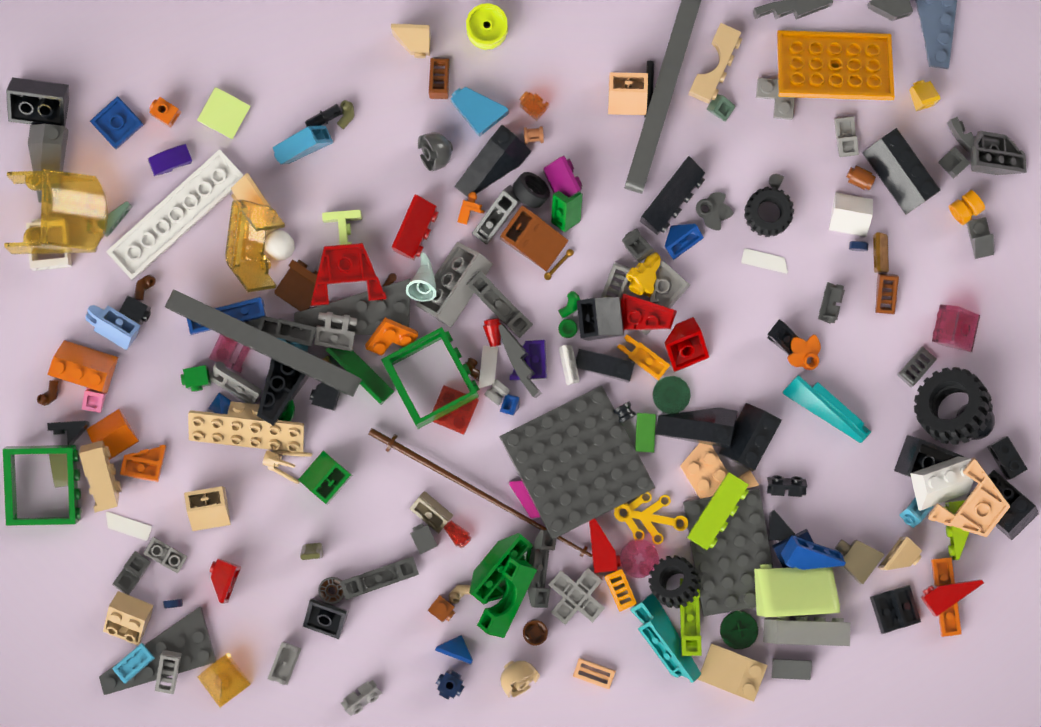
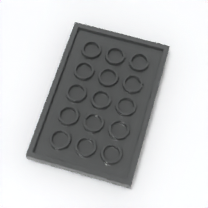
M759 489L750 490L744 500L740 499L736 505L739 508L733 516L729 515L726 522H728V525L723 532H718L715 537L718 541L712 549L704 550L690 540L694 567L701 578L699 584L701 585L700 601L703 616L756 607L754 569L760 568V565L772 564L773 568ZM712 497L683 502L685 517L688 520V533Z

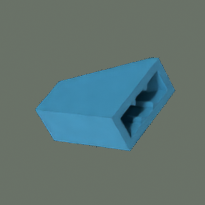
M467 87L463 89L458 88L451 94L453 96L450 98L451 103L479 137L509 114L507 107Z
M308 126L272 148L275 152L276 160L281 165L297 161L334 142L326 126Z

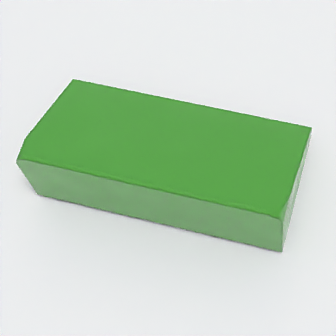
M637 413L635 451L654 453L656 414Z

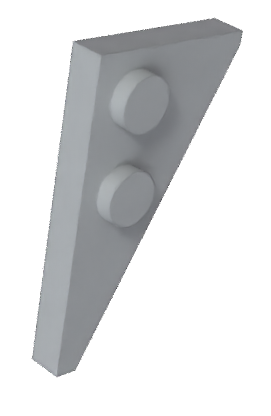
M662 261L660 264L661 270L658 279L655 281V289L651 295L650 302L671 308L689 288L690 284L665 261ZM642 330V333L647 335L651 330Z

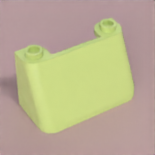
M772 564L760 565V568L754 569L756 611L758 616L781 617L840 613V603L833 567L801 570L796 567L772 568Z

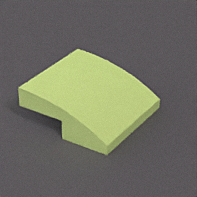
M215 87L197 121L233 139L250 105Z

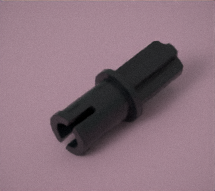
M335 104L323 112L320 110L319 114L306 120L305 124L307 127L321 126L324 123L328 124V121L343 113L338 104Z

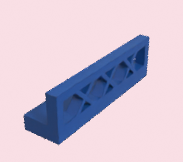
M261 297L215 308L242 322L266 317L265 304ZM187 319L191 335L210 331V329Z

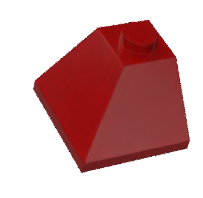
M694 317L677 323L664 342L674 372L710 358L702 331Z
M217 559L216 562L213 561L209 572L212 573L211 580L220 603L225 604L229 602L241 566Z

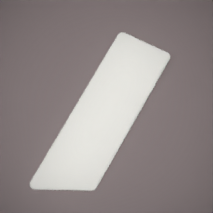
M744 249L741 263L788 273L784 257Z
M483 346L479 388L492 385L495 382L498 347Z
M106 512L109 529L145 541L148 540L152 526Z

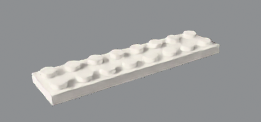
M219 149L106 252L130 279L134 280L232 191L231 188L244 175Z

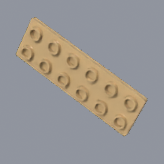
M232 401L230 402L228 414L190 410L188 413L190 441L290 452H303L304 423L278 420L272 426L257 417L260 404Z

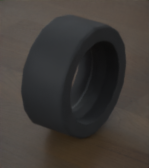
M523 172L513 183L514 194L528 207L540 208L550 197L548 185L534 173Z

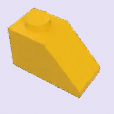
M917 81L913 83L914 86L909 90L916 111L933 107L941 99L931 81Z

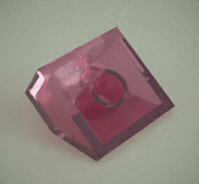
M940 304L932 342L972 352L980 315L959 306Z

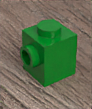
M203 365L183 369V374H181L182 385H185L187 389H191L192 392L202 391L203 387L211 386L208 366Z

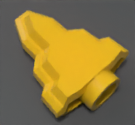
M657 252L649 255L644 263H638L636 267H632L627 273L626 278L631 283L629 289L634 294L640 296L643 294L647 297H651L653 294L654 283L657 279L656 271L661 262V256Z

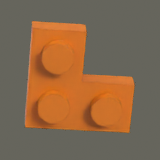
M385 317L366 342L365 348L382 356L391 343L405 347L414 342L418 337V331Z

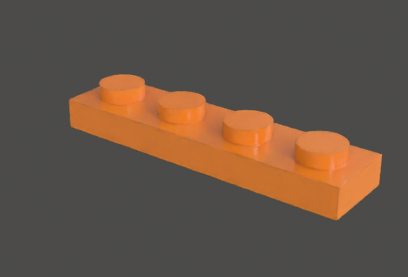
M952 558L931 559L934 586L955 583ZM955 603L938 615L941 637L962 634L958 603Z

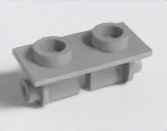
M373 680L367 681L357 688L361 695L357 696L355 691L343 698L344 701L341 704L345 708L344 710L352 716L361 712L368 703L376 701L382 692L376 687L377 685Z

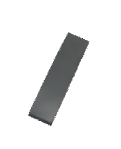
M833 0L776 1L754 8L753 15L757 19L773 13L775 19L793 13L797 20L831 7Z
M267 316L244 322L284 342L312 347L316 327Z
M500 324L498 327L509 360L532 397L537 398L542 393L530 380L535 375V372L524 361V358L529 354L507 327Z

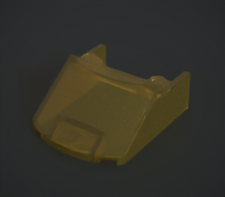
M43 169V171L7 172V177L14 184H26L31 190L42 191L41 227L27 229L23 236V242L4 243V247L11 254L92 253L97 251V247L105 235L108 207L105 193L96 176Z

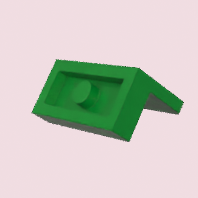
M560 191L555 192L552 201L551 223L564 232L581 221L583 194L578 192L568 198Z

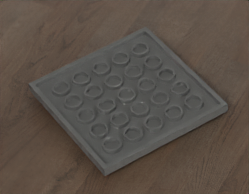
M603 386L569 401L499 437L552 540L655 488L622 423H619V417L614 413V407Z

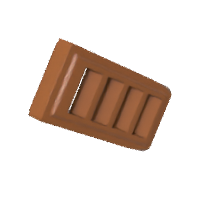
M430 58V99H448L450 60L447 58ZM434 66H445V69H434ZM434 74H445V76H434ZM434 82H444V84H435Z
M878 273L875 313L895 314L898 275ZM883 280L892 281V284H885ZM883 288H891L892 291H891V292H886V291H882V289H883ZM882 296H891V300L881 298ZM881 303L891 304V308L881 307Z

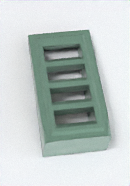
M128 201L124 202L96 222L106 237L113 232L131 210V204Z

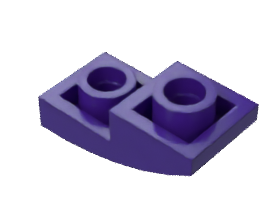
M186 144L149 157L148 162L154 176L172 172L174 168L191 164L192 158Z

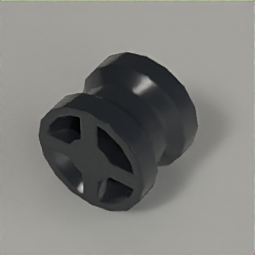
M630 401L613 410L618 415L620 424L637 415L635 411H632Z

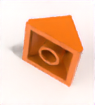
M120 409L86 429L92 443L103 440L104 445L109 447L111 454L109 460L139 442Z

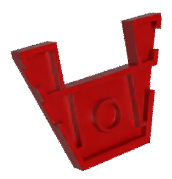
M363 243L323 247L311 306L329 305L328 284L362 281L367 282L368 301L386 300L385 292H383Z

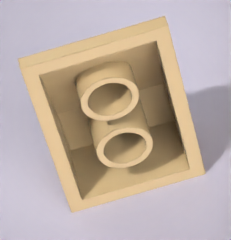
M711 643L701 669V676L698 680L754 702L768 665Z

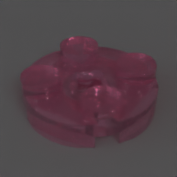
M635 539L630 540L622 548L620 562L628 575L634 578H644L650 575V570L654 571L653 565L655 563L658 565L659 556L656 548L649 541ZM641 553L645 559L637 564L634 556H638Z

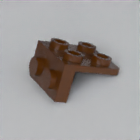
M292 259L288 265L290 269L274 293L297 310H307L311 306L318 272L314 270L312 273L306 269L308 267L307 264L301 260L296 262Z

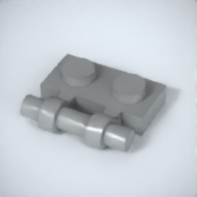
M328 311L327 313L319 312L318 320H324L325 326L317 325L314 345L352 351L355 331H349L348 326H356L357 318H351L350 315L345 314L344 316L334 315L333 312ZM331 323H341L342 329L332 328Z

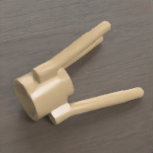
M267 450L263 459V465L268 466V470L274 471L299 484V480L276 468L280 464L287 467H295L294 464L283 461L282 456L279 455L311 457L312 453L273 450L272 452Z

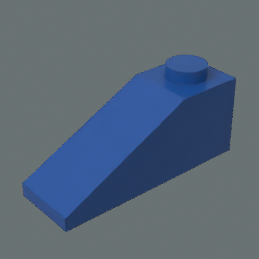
M793 535L781 552L784 563L790 568L796 567L806 570L844 566L846 564L840 552Z

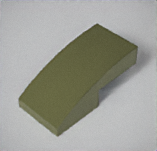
M49 454L55 488L68 486L67 454Z

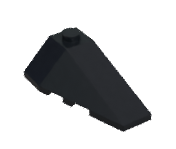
M718 407L659 415L655 435L731 449L738 411Z

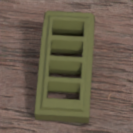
M321 543L304 544L302 546L300 554L302 560L320 559L323 557Z

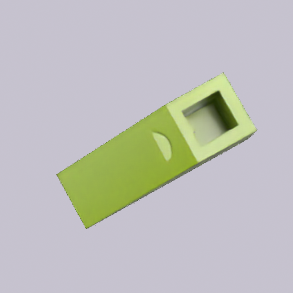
M965 500L946 502L945 508L955 514ZM946 526V535L950 537L951 545H948L949 556H952L953 560H959L969 532L958 527Z

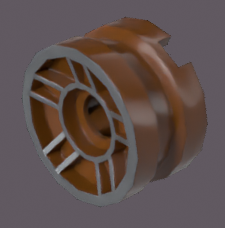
M329 577L320 583L318 593L322 601L328 604H335L343 600L345 596L340 585L342 580L337 577ZM330 587L336 589L334 594L328 592Z

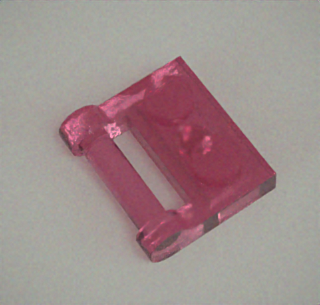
M220 334L209 359L215 362H222L226 367L241 373L242 365L250 348L243 345L235 364L231 363L230 360L238 342Z

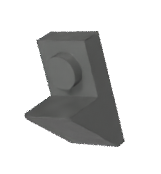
M986 217L967 222L975 259L994 255V235L989 232Z

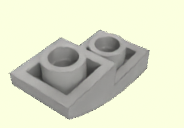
M154 537L151 538L143 553L176 573L180 571L187 558L183 553Z

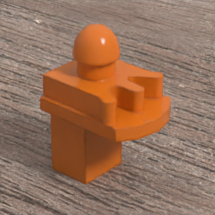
M470 192L468 200H463L457 222L467 225L471 210L485 213V210H482V204L475 203V200H477L475 192Z

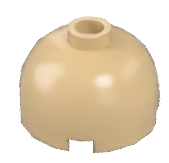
M510 661L504 666L505 670L502 672L500 680L506 695L509 698L510 695L517 697L530 689L529 684L532 681L536 683L540 674L532 664L526 661Z

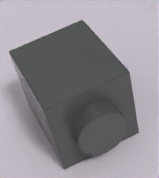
M422 523L412 528L414 532L410 534L420 554L438 546L428 525L424 526Z

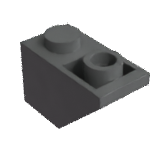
M871 0L867 4L868 9L891 21L910 16L913 12L910 0Z

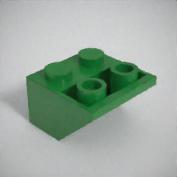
M322 451L298 480L328 505L353 475L325 451Z

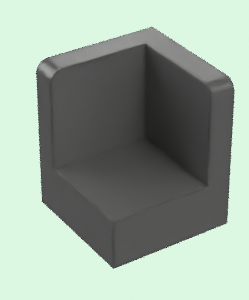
M953 147L938 162L953 179L970 164L956 147Z

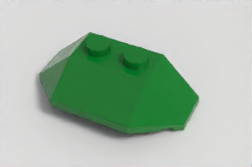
M520 533L498 541L474 570L469 593L483 605L503 598L507 583L502 572L509 557L529 563L533 544Z

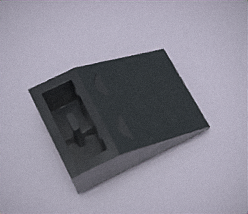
M993 470L988 476L1010 505V508L996 524V527L1010 540H1013L1039 512L1036 505Z

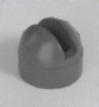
M772 174L768 181L769 185L772 188L777 187L778 190L784 176Z

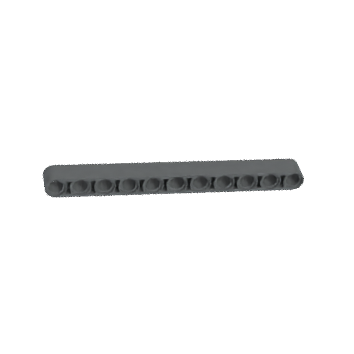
M681 0L624 189L640 194L643 193L701 0Z
M174 289L165 305V308L349 396H354L362 380L354 374Z

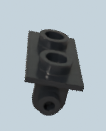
M778 475L767 477L769 485L767 486V494H771V496H784L785 489L788 490V496L802 497V495H806L807 482L802 477L784 478Z

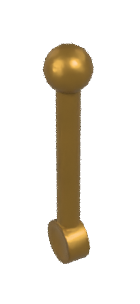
M568 249L566 255L549 273L544 274V278L550 280L551 275L569 256H573L574 251Z

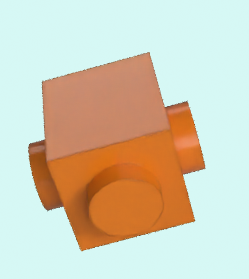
M161 97L158 100L155 99L149 108L151 109L149 113L170 128L181 114L177 107Z

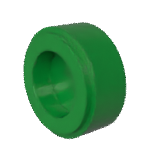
M564 319L558 327L559 334L564 338L574 337L578 329L575 321L571 319Z

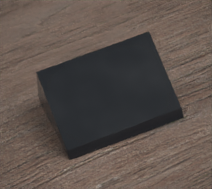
M311 598L303 627L339 639L349 611Z

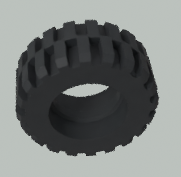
M947 367L943 368L940 373L938 371L933 372V376L931 378L927 377L924 380L925 384L919 386L917 389L919 395H915L914 402L917 404L914 405V412L917 414L918 422L932 438L940 440L944 444H948L949 441L952 445L959 444V441L966 443L970 441V437L976 438L979 436L978 432L980 430L984 431L987 427L985 422L990 421L991 415L989 412L993 410L991 395L975 374L966 369L961 370L959 367H953L950 370ZM957 392L968 394V404L962 414L948 420L938 417L939 406L948 395Z

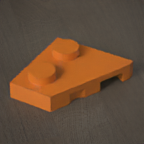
M159 445L160 447L124 455L120 475L159 482L166 445Z

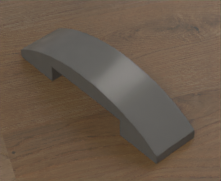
M481 271L467 283L469 288L519 338L533 325Z
M540 530L529 558V564L537 569L528 588L530 604L534 608H548L550 589L545 588L549 550H555L556 538L552 540L547 530Z
M412 556L340 581V585L345 599L348 600L417 576L419 573Z

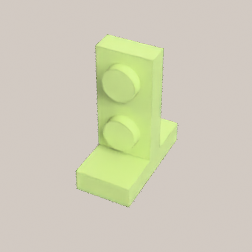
M361 210L322 213V220L324 223L338 222L340 245L352 244V242H348V235H351V224L347 223V221L362 220Z

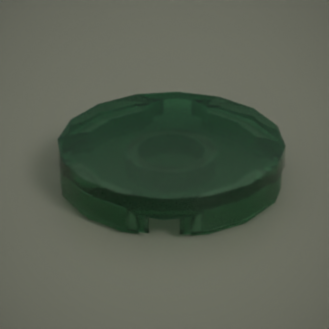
M667 376L659 380L652 392L655 406L661 412L667 414H675L684 410L689 404L691 397L690 388L687 383L675 376Z

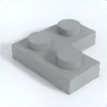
M758 78L756 98L774 99L773 118L792 120L795 97H779L778 79Z

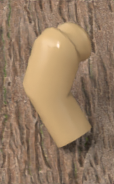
M456 585L449 593V601L452 604H457L465 594L471 595L469 593L471 585Z

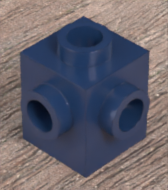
M453 670L450 673L446 671L445 675L440 674L435 683L439 685L437 688L440 691L439 695L448 700L450 697L454 699L456 695L460 696L465 687L461 685L464 681L460 679L462 675ZM448 682L453 683L454 687L452 689L446 687Z

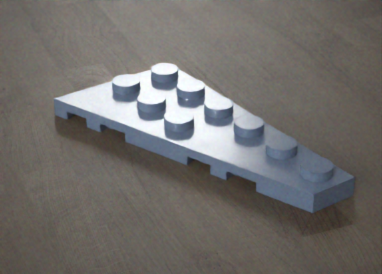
M915 0L921 22V31L925 41L929 67L948 69L957 0Z

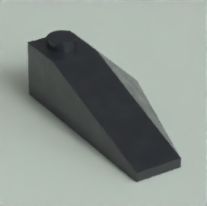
M501 125L457 182L455 188L467 197L470 192L478 194L498 179L520 167L532 151L504 125Z
M271 359L257 417L274 426L309 376Z

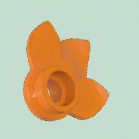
M813 334L807 341L793 337L791 341L793 353L787 357L792 366L803 367L806 370H813L818 366V353L820 352L821 345L817 336ZM808 357L811 358V362L809 364L807 363Z

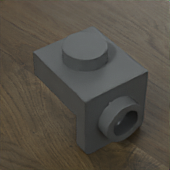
M637 228L628 232L622 239L625 248L639 263L654 252Z

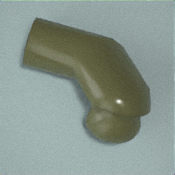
M344 100L340 104L343 116L337 122V125L343 130L355 116L354 106L348 100Z

